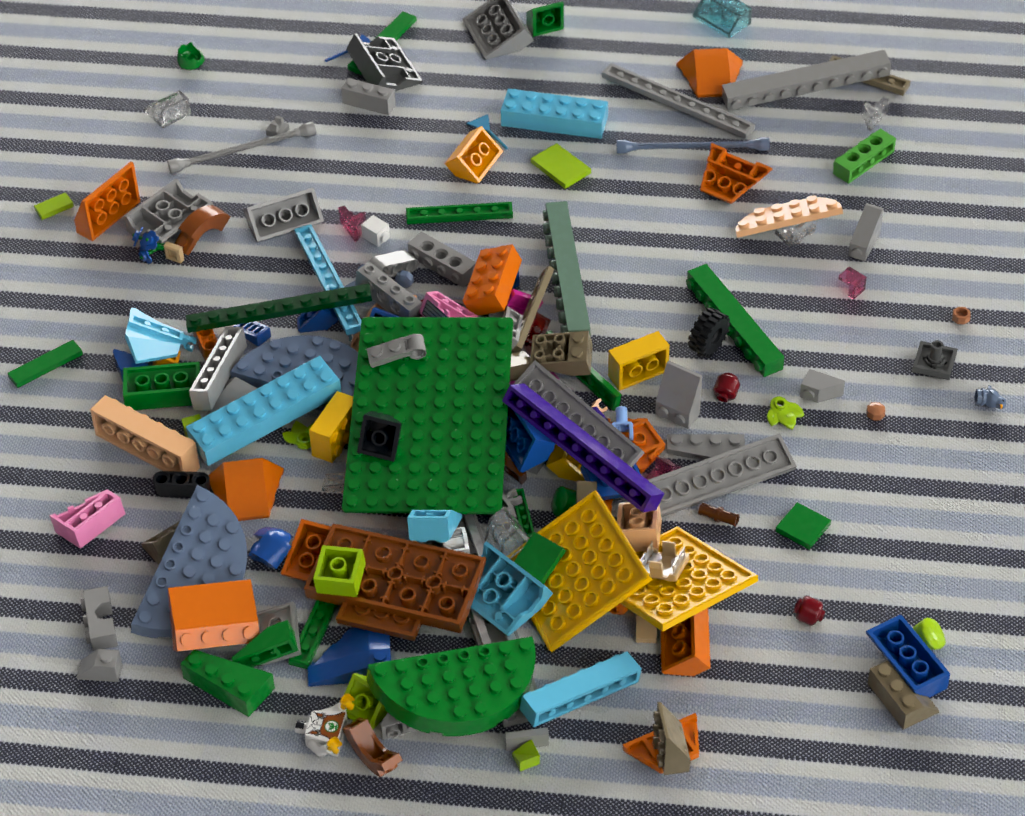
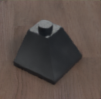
M375 411L364 414L357 453L395 462L402 423L390 415Z

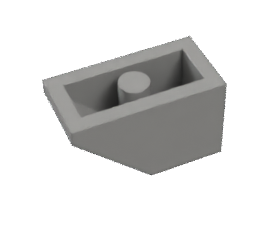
M809 369L801 383L800 397L816 403L841 397L844 394L845 380Z
M97 649L83 658L80 662L77 679L118 682L123 666L119 650Z

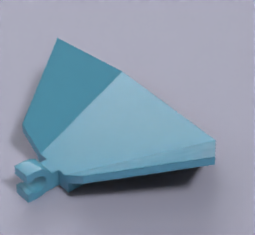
M136 308L130 309L125 339L136 364L177 357L181 344H183L186 350L193 351L194 345H189L188 342L196 344V337L185 335L184 331L164 325Z

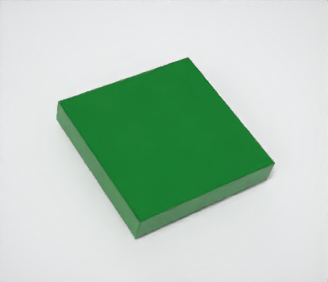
M797 502L776 526L775 531L810 550L831 525V520Z
M534 532L514 562L544 584L566 550Z

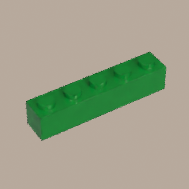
M520 488L516 489L517 496L520 495L522 497L523 503L513 507L523 543L532 536L534 528L524 489Z

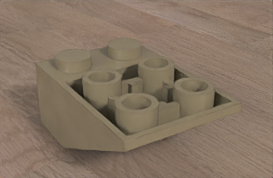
M589 331L533 335L530 365L536 360L548 371L570 376L591 375L593 344Z
M657 702V711L653 712L655 724H653L654 736H652L654 749H658V754L656 755L658 767H662L664 775L690 772V756L682 723L661 702Z

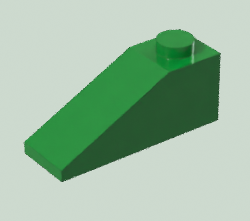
M288 620L267 627L232 657V661L255 667L298 651L295 632Z

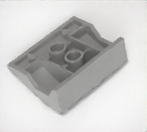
M175 179L124 216L126 230L133 234L136 230L140 231L141 227H143L140 235L142 237L144 233L153 230L156 232V236L159 237L157 243H163L180 230L178 228L192 212L200 207L213 205V202L199 193L192 196L183 189L179 180Z

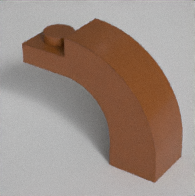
M213 205L200 207L192 212L178 229L181 230V233L174 244L182 246L183 253L189 256L199 238L210 229L222 231L231 216Z
M359 717L342 728L357 756L378 777H382L396 769L398 763L403 761L399 753L389 751L383 746L375 735L368 719Z

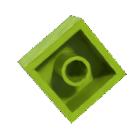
M322 545L313 578L316 592L320 594L357 597L366 565L363 549Z

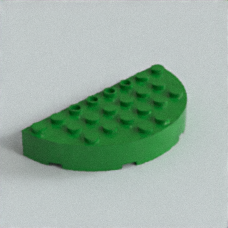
M531 636L368 664L366 680L375 699L383 704L385 710L403 724L425 733H430V731L443 733L442 736L473 735L496 727L497 723L504 719L507 720L519 709L522 696L529 692L536 658L535 644Z

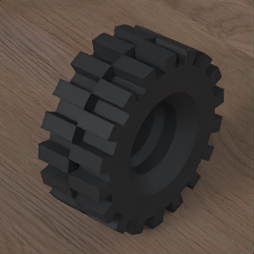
M714 308L704 310L702 315H699L697 322L695 321L693 324L695 325L694 328H691V335L688 337L689 349L707 358L713 356L714 352L718 351V347L722 346V341L726 339L725 335L729 331L728 327H730L729 316Z

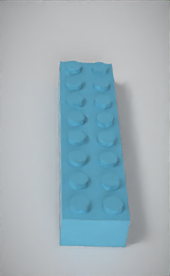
M318 356L186 426L188 438L196 442L197 452L209 466L327 403L337 391L342 392L340 380L322 357Z

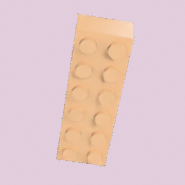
M106 395L90 409L96 436L162 471L197 472L200 468L196 442L193 439L179 434L176 430L167 428L161 422H156L147 415L141 414L132 407L125 406L118 400Z

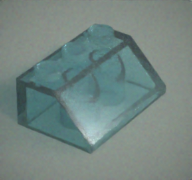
M701 0L693 13V17L730 38L751 24L752 8L739 0Z

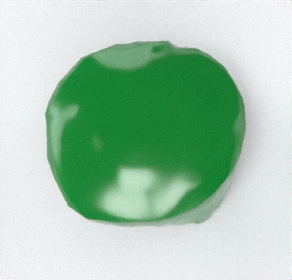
M189 42L187 45L182 44L178 49L177 62L183 69H197L205 60L202 52L192 42Z
M564 486L556 489L551 502V509L556 517H559L576 504V490Z

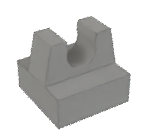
M276 116L275 120L266 129V135L283 134L289 130V124L284 123L283 117Z

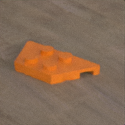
M628 418V421L633 423L632 442L644 451L642 457L636 462L640 474H642L665 450V443L647 418ZM621 432L629 439V432Z
M696 713L679 720L682 723L690 761L699 757ZM653 731L623 744V751L660 774L663 773L662 767H658L656 755L658 754V749L653 747Z

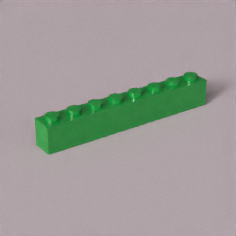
M704 264L687 271L686 285L695 293L696 298L705 305L706 310L707 308H714L729 316L730 327H728L729 331L726 335L733 339L736 347L740 348L745 358L752 362L755 370L760 372L763 377L783 370L784 355L710 267Z

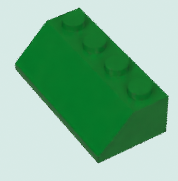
M200 362L123 368V399L125 406H130L134 410L192 406L189 390L200 372Z

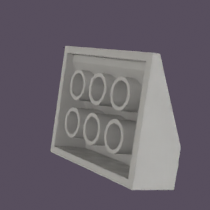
M488 0L462 19L486 60L522 50L534 41L510 0Z

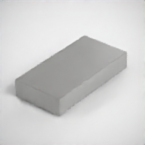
M548 727L506 732V751L516 750L529 740L533 741L535 747L549 746Z

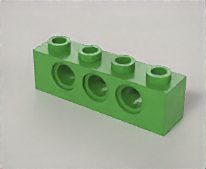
M881 128L871 133L869 137L860 141L855 147L835 159L833 174L846 183H851L895 151L896 138Z

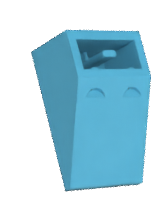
M412 510L407 517L409 540H416L419 543L428 540H436L439 543L446 542L452 537L462 519V514L453 510Z

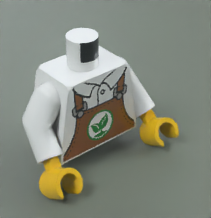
M347 693L334 706L312 711L309 722L297 720L295 733L305 734L306 746L317 756L321 757L329 754L338 757L345 736L342 728L348 725L346 709H354L352 701L355 698Z

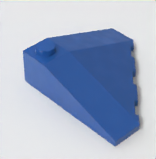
M351 627L336 644H332L315 663L313 662L308 666V687L349 684L353 673L367 676L368 664L391 661L390 635Z

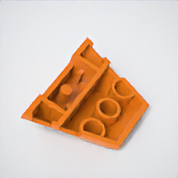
M728 48L694 49L678 61L676 66L678 69H681L684 78H687L689 81V86L697 98L722 97V85L736 82L743 60Z
M711 143V150L707 159L700 191L732 204L773 169L759 162L753 164L727 153L726 148Z
M264 458L223 462L208 476L213 493L225 502L233 511L238 521L269 518L284 468Z

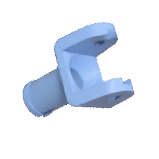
M616 407V422H613L612 425L620 432H629V439L633 441V423L628 421L627 407Z

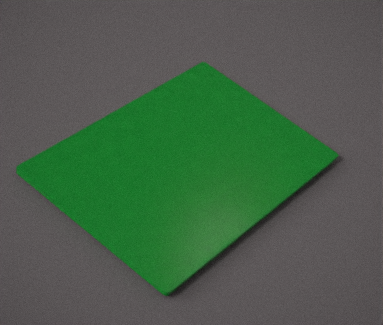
M362 318L342 511L344 513L410 514L412 510H453L460 514H500L502 512L508 406L502 400L510 386L513 337L512 318ZM412 334H421L423 336L427 352L424 358L415 360L407 356L374 368L369 364L367 348ZM375 411L390 415L402 423L395 462L357 453L364 414Z

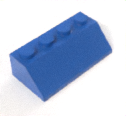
M508 406L506 452L519 472L523 473L548 460L550 454L554 451L555 443Z
M901 614L866 631L868 637L915 694L931 697L948 688L949 671Z

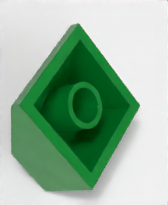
M563 1L533 8L526 12V25L533 37L564 29Z

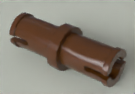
M702 502L698 509V515L712 518L718 523L721 521L736 527L740 519L739 514L726 511L720 506L717 508Z

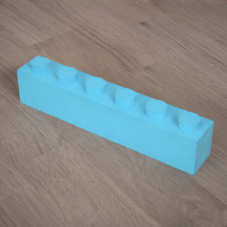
M628 651L616 654L608 660L597 662L589 668L581 669L575 674L568 677L564 676L556 682L545 684L542 688L525 693L521 699L520 711L534 728L637 683L642 668Z

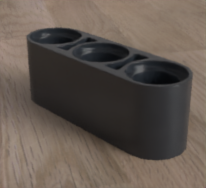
M159 471L152 477L155 493L159 497L191 498L197 485L211 492L209 476L204 472Z

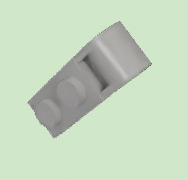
M412 334L367 348L369 364L372 368L407 356L415 360L422 359L427 354L424 338L421 334Z

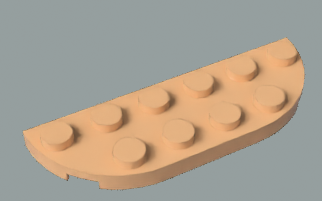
M809 196L802 200H791L784 204H774L767 208H756L753 213H750L738 222L736 235L739 238L843 214V209L836 200L817 196Z

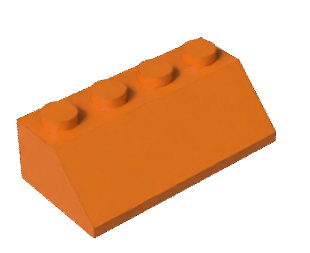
M708 608L663 632L661 631V672L663 674L695 676L711 668Z

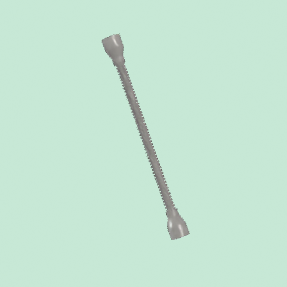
M313 121L283 134L239 144V146L228 147L224 150L214 151L190 159L175 158L167 160L172 174L180 172L193 163L214 159V157L218 158L227 154H233V152L244 151L252 147L262 146L294 136L308 137L316 135V128Z

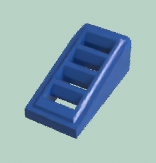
M256 321L233 326H243L245 338L257 347L271 337L270 328Z

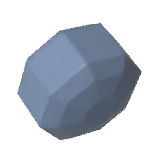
M401 270L395 277V282L403 288L412 286L414 281L413 275L409 271Z

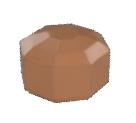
M966 307L955 308L952 313V320L957 324L965 325L970 321V310Z
M871 402L867 406V417L871 420H881L885 417V406L880 402Z

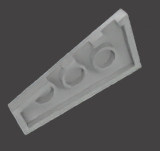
M667 434L666 437L667 454L686 458L700 457L702 460L745 446L744 434Z

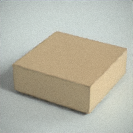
M170 242L164 244L166 259L177 263L184 261L182 246Z

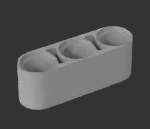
M405 250L378 255L369 261L390 278L396 277L397 273L401 270L409 271L410 273L414 272L419 263L417 259Z

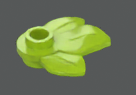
M777 396L770 402L767 420L771 426L780 422L785 427L793 430L796 418L803 417L804 412L798 404L788 402L785 398Z
M295 421L291 431L282 433L284 440L290 444H296L300 449L311 448L309 429L314 423L306 427L302 423Z

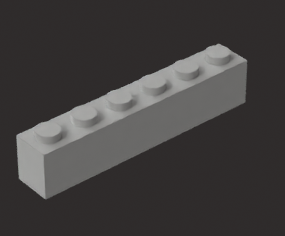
M225 327L189 390L193 410L208 411L213 409L231 376L230 371L240 360L247 347L243 327Z

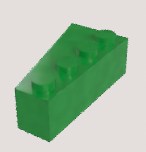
M193 650L180 663L183 679L247 717L275 689L272 673L198 650Z

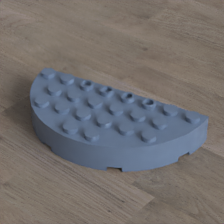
M313 335L289 336L272 340L253 349L235 364L230 373L231 378L237 377L259 388L308 361L321 356L339 378L342 393L354 397L358 352L352 347L331 338ZM329 401L315 408V410L323 411Z
M196 486L131 623V633L157 639L158 637L172 638L168 588L244 580L247 566V543L241 524L225 502L207 489Z

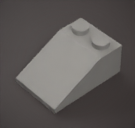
M668 361L656 398L655 414L689 429L700 415L702 375Z

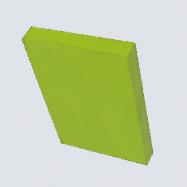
M558 143L531 158V163L565 189L591 174L590 167Z

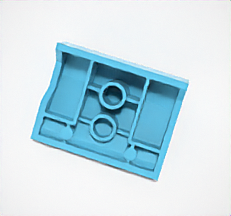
M486 541L483 546V554L481 555L486 557V563L471 608L509 636L535 615L548 601L553 592Z

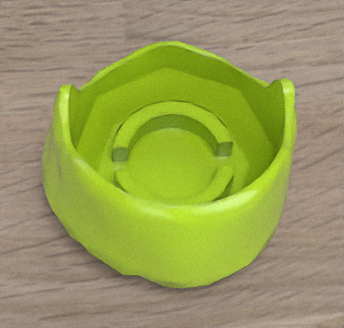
M924 618L912 627L930 650L944 647L946 643L944 633L934 619Z

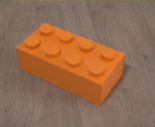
M513 244L480 250L463 298L466 308L477 316L505 311L522 261Z

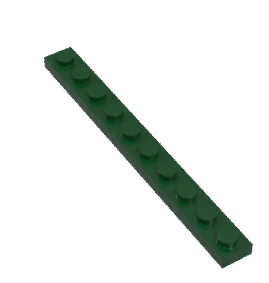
M370 284L186 315V327L188 333L370 302L372 301Z

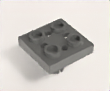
M935 340L932 343L920 341L912 372L950 380L958 349L944 346L943 342Z

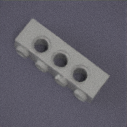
M420 232L408 242V253L417 259L419 263L463 288L469 283L476 264L475 261L423 232Z
M371 262L357 270L355 286L369 283L372 300L386 311L401 317H420L419 311L422 302Z

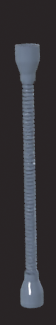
M760 137L743 142H666L661 144H638L637 142L617 140L616 148L617 154H626L638 149H709L711 143H714L723 148L743 147L759 151H769L770 141L769 137Z

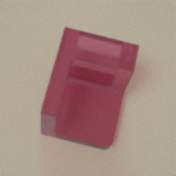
M848 267L839 275L838 279L849 285L848 296L852 299H855L865 290L867 277L853 268Z

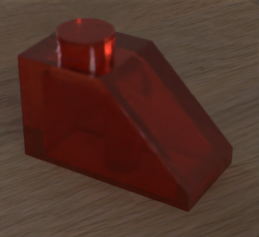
M537 312L525 343L532 346L533 335L546 334L551 320Z

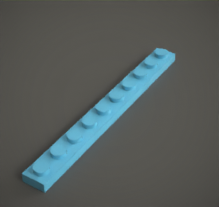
M309 224L294 229L295 235L323 290L344 288L312 225ZM354 305L333 308L347 336L360 332L362 320Z

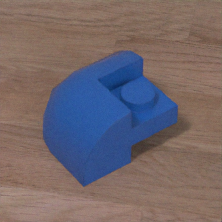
M275 527L261 528L254 534L259 540L252 545L248 556L254 561L262 562L269 568L277 569L292 547L289 543L293 536L283 529Z

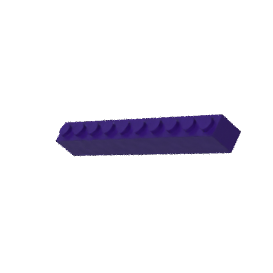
M523 383L509 386L502 402L642 513L654 511L658 508L665 493Z

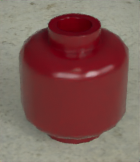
M724 373L717 377L713 393L719 401L727 402L736 398L740 388L737 376L732 373Z
M806 595L803 598H798L793 613H795V618L798 621L813 626L817 621L821 622L823 620L825 610H822L823 603L820 600Z

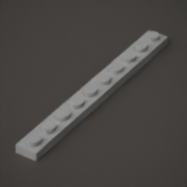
M612 63L602 71V78L742 138L746 139L755 130V124Z

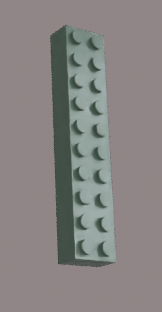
M567 201L546 203V210H543V221H546V223H543V233L547 234L545 236L546 247L549 246L547 248V257L551 259L549 266L554 268L551 279L552 284H556L554 286V297H558L556 299V309L560 310L558 312L559 323H562L560 331L561 333L589 331L591 337V328Z

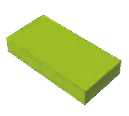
M66 192L34 205L35 211L42 220L74 207L73 201Z

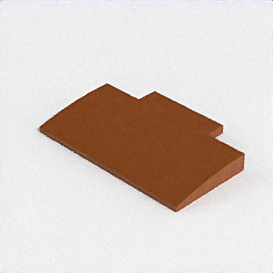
M333 523L323 545L363 549L366 565L358 596L349 597L316 592L313 578L320 553L304 586L306 598L340 605L341 608L336 617V621L339 624L415 641L421 625L461 633L485 567L486 557Z

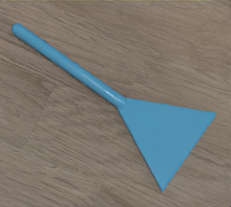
M488 114L466 123L476 128L482 126L505 150L508 149L490 130Z

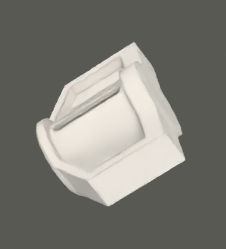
M465 527L456 528L450 540L442 543V548L470 554Z

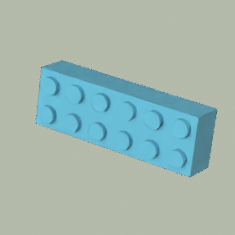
M509 88L501 108V126L602 139L608 119V101Z

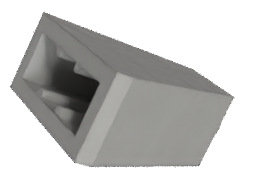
M866 203L850 241L849 257L866 261L880 236L884 208Z

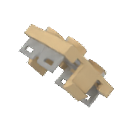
M662 541L663 552H658L657 548H653V542H651L647 548V553H644L640 559L651 578L677 581L689 561V554L685 553V547L677 555L675 542Z

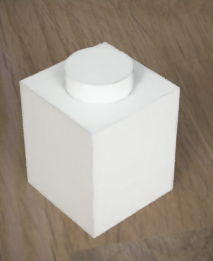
M374 215L361 224L362 238L377 247L390 238L389 224Z

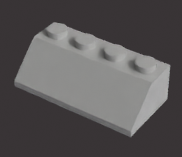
M314 187L243 209L248 226L257 242L292 232L296 228L309 224L314 225L324 222Z

